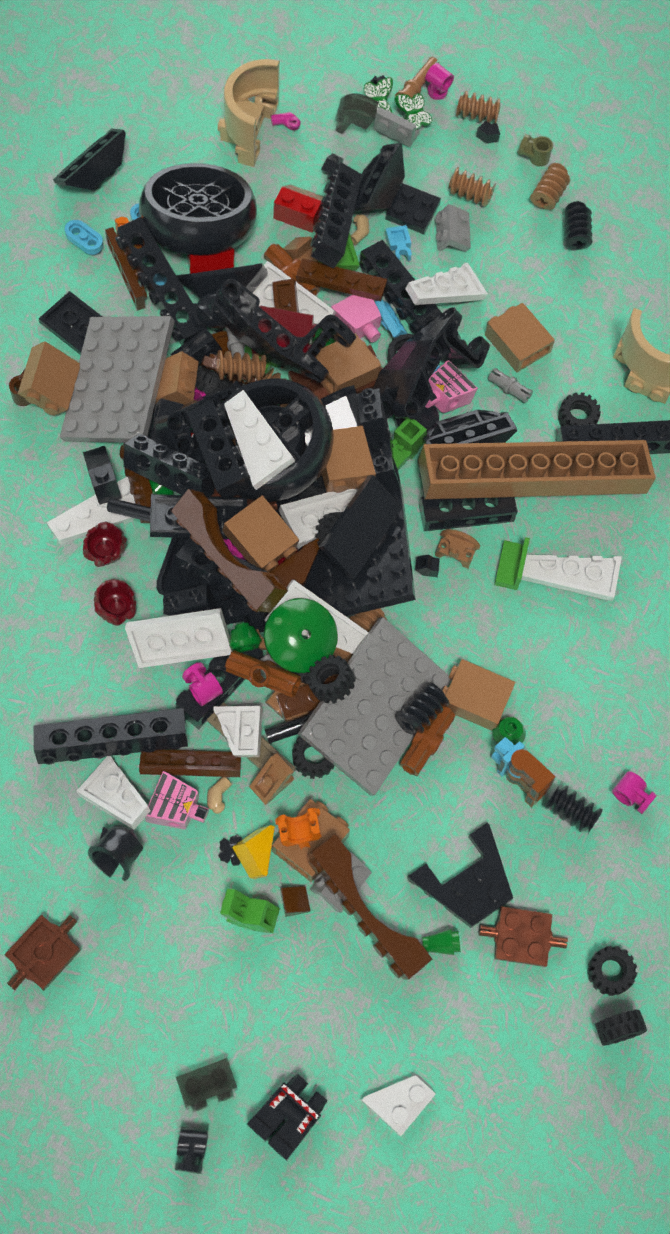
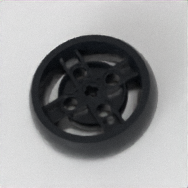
M187 163L165 168L148 180L140 196L139 213L159 245L183 254L212 255L237 247L249 236L256 221L257 204L251 187L237 173L216 165Z
M280 378L258 380L236 390L221 405L228 418L224 420L226 426L229 425L233 431L224 404L244 390L295 460L294 463L257 490H255L249 478L248 481L251 488L238 495L252 501L257 500L263 495L268 502H278L290 499L308 489L325 470L333 448V425L324 403L307 387ZM276 404H288L285 408L275 406ZM313 425L310 443L302 455L306 441L304 431ZM243 458L240 459L241 464L244 465L245 462Z

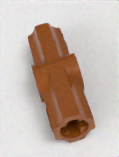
M279 244L270 245L264 253V258L290 278L296 280L301 261L297 258L292 259ZM296 281L315 296L320 291L319 286Z
M235 650L231 652L226 661V672L249 680L255 687L264 686L290 697L296 696L300 688L301 676L277 667L272 661H261ZM261 669L265 672L266 678L261 675Z
M442 706L443 712L441 714L436 713L437 718L435 720L429 719L431 725L429 727L423 726L424 732L422 734L417 732L413 738L410 749L406 752L400 763L404 771L410 775L418 777L430 756L435 754L442 743L445 732L449 729L456 716L450 708Z

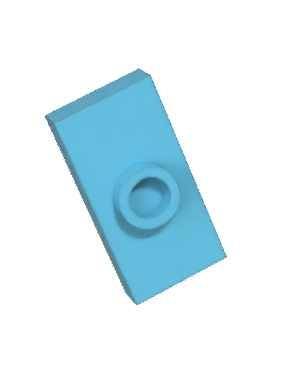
M381 300V302L376 301L375 304L382 317L381 323L385 329L390 331L394 338L402 334H408L391 305L384 300Z

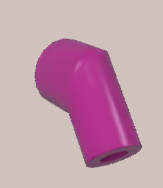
M290 112L271 115L272 126L283 124L291 130H297L301 125L300 119Z

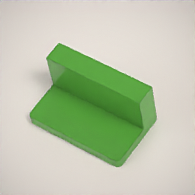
M525 537L523 544L504 540L494 585L518 590L530 538Z

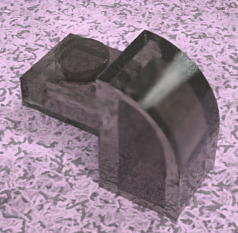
M354 93L343 96L340 99L335 117L337 122L335 131L343 134L351 123L366 130L376 117L379 102L362 94Z

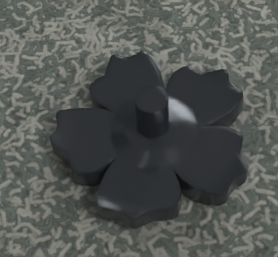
M236 835L230 837V842L225 838L219 842V849L223 851L218 855L220 861L229 863L231 860L233 866L240 865L241 862L232 847L240 842L242 837Z

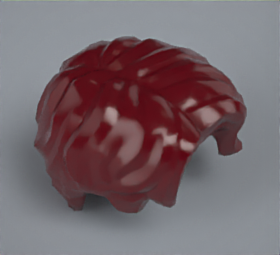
M107 521L101 522L88 530L83 540V556L90 561H94L96 567L109 565L121 558L127 546V539L123 531L114 524Z
M119 579L104 581L94 593V611L104 621L119 626L126 619H132L136 613L135 592L126 582Z

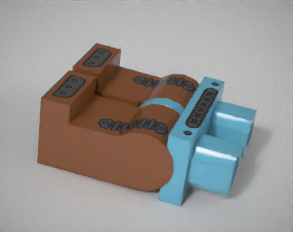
M504 737L495 746V752L491 758L499 765L497 773L502 777L506 775L510 783L518 785L527 794L525 802L532 808L549 791L556 776L530 752L524 750L525 746L520 741L514 745Z

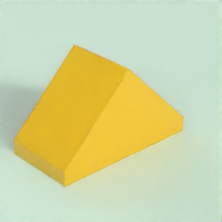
M269 825L259 828L232 847L251 879L266 877L268 874L275 826Z

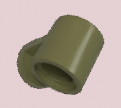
M525 134L518 154L528 156L530 162L535 166H545L549 163L553 142L545 136L532 138L531 135Z

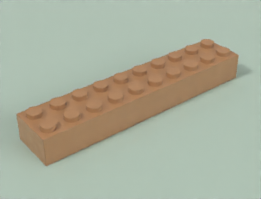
M646 440L423 444L418 459L425 499L647 494L656 479Z

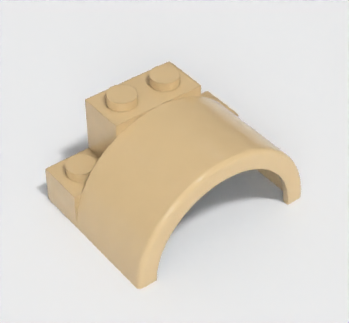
M259 59L247 62L235 69L226 81L224 87V118L219 120L218 131H220L221 141L236 144L235 153L238 154V163L252 167L255 166L260 153V140L256 138L264 118L271 119V115L275 114L279 105L280 61ZM256 96L254 103L250 102L248 98Z
M633 308L613 358L623 364H627L631 370L624 387L634 393L645 395L653 401L665 404L670 395V355L657 350L646 340L640 327L642 311Z

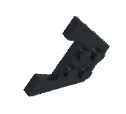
M488 823L471 833L468 837L483 857L472 866L441 885L427 864L407 877L410 883L418 886L426 895L434 898L447 911L470 928L513 899L492 830Z

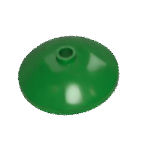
M297 598L286 601L276 607L267 619L264 629V642L267 652L277 665L287 671L308 673L310 672V667L315 666L314 662L317 660L319 662L322 661V657L328 659L329 655L334 654L337 646L338 632L332 615L324 606L313 600ZM303 630L309 633L307 639H304L301 635Z

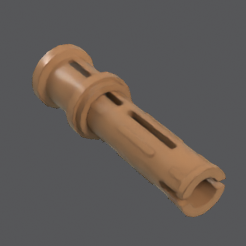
M430 57L413 79L405 82L404 88L399 90L395 97L398 94H406L412 98L416 93L420 94L421 87L426 82V73L438 59Z

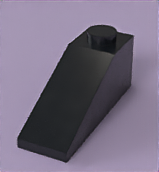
M105 446L83 452L99 505L107 503L110 498H122Z

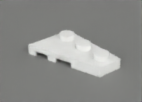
M107 756L77 790L81 798L133 830L150 812L148 805L134 786L131 785L111 756Z

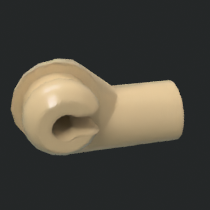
M363 214L354 217L353 222H356L355 226H357V230L351 235L354 245H357L369 234V219Z
M222 777L207 792V806L215 814H219L225 809V804L222 802V794L232 786L226 777Z

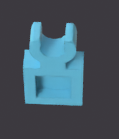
M407 225L386 228L385 235L391 251L396 250L395 256L399 260L400 255H405L407 260L410 261L412 255L409 249L411 248V239Z

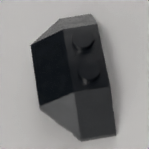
M111 128L103 137H100L53 179L54 183L88 190L99 188L101 182L107 177L112 176L122 164L125 131Z
M401 143L383 145L379 150L380 153L365 167L361 176L354 212L374 211L391 207L405 178Z
M262 263L181 274L177 275V278L186 289L200 299L204 295L220 289L222 284L228 279L239 281L253 293L268 275V270ZM225 288V290H228L236 295L235 291L232 288Z
M477 409L435 422L427 435L424 436L423 442L424 444L506 443L517 432V427L508 412L498 413Z

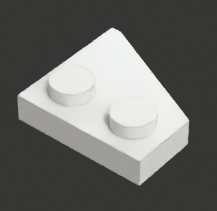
M214 706V712L220 721L222 731L229 742L228 745L232 754L235 757H260L263 708L261 706Z
M415 1075L367 1095L361 1101L401 1137L436 1093Z

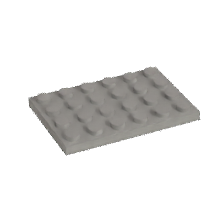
M171 316L90 317L79 360V373L60 434V438L63 441L126 443L138 434L148 435L174 326V319Z
M384 617L378 618L348 661L355 677V682H353L355 685L354 689H350L351 694L349 696L344 695L345 699L342 701L337 699V703L330 701L328 704L320 701L298 733L301 738L370 796H375L417 733L414 731V734L411 735L405 732L397 723L396 715L402 712V709L408 705V702L414 699L415 695L421 692V689L428 682L437 685L441 690L451 682L448 674Z

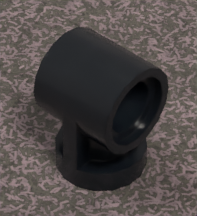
M181 1127L177 1156H182L181 1163L175 1164L176 1171L202 1174L203 1167L198 1166V1159L205 1158L208 1140L207 1130Z

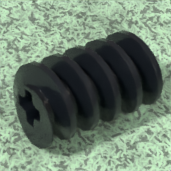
M571 202L564 210L565 246L572 250L585 249L593 243L591 231L592 211L583 202Z
M428 682L421 689V692H418L414 699L408 702V705L402 709V712L396 715V721L408 734L413 735L414 731L422 734L424 732L423 726L429 727L431 725L429 719L435 720L437 718L436 713L441 714L443 712L442 706L447 707L450 704L449 700L437 685Z
M565 785L561 789L558 786L545 805V809L555 806L554 815L562 811L561 820L565 821L571 817L570 826L573 827L580 823L578 831L582 832L585 829H589V834L601 816L603 809L599 808L593 812V802L584 806L586 799L584 796L576 800V791L568 795L569 786Z

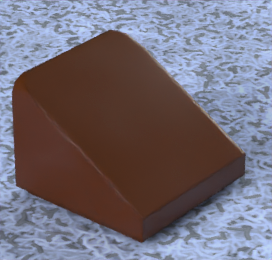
M306 886L281 888L280 892L285 917L311 912Z

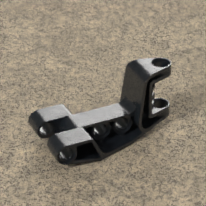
M235 279L226 280L212 301L213 311L239 341L249 346L261 356L265 355L266 359L270 362L320 383L329 375V371L315 357L326 345V342L333 338L341 345L349 348L356 340V335L337 316L331 314L326 315L304 337H296L259 307L260 299ZM225 288H232L235 291L236 296L230 291L225 290ZM218 299L222 301L226 308L219 305ZM258 323H265L268 326V332H262L258 327ZM321 328L322 332L318 335L315 341L304 353L303 348L310 341V339L317 332V330ZM278 337L285 339L286 347H280L276 339Z
M455 307L448 308L407 340L386 366L380 370L373 390L380 389L387 418L394 414V417L397 419H415L421 414L433 395L429 379L441 360L444 362L449 360L456 368H480L483 365L490 344L482 336L474 338L468 346L464 339L461 340V336L456 332L462 320V315Z

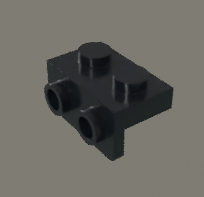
M204 328L170 355L172 356L183 351L197 360L198 366H200L204 356L216 355L222 348L208 329Z

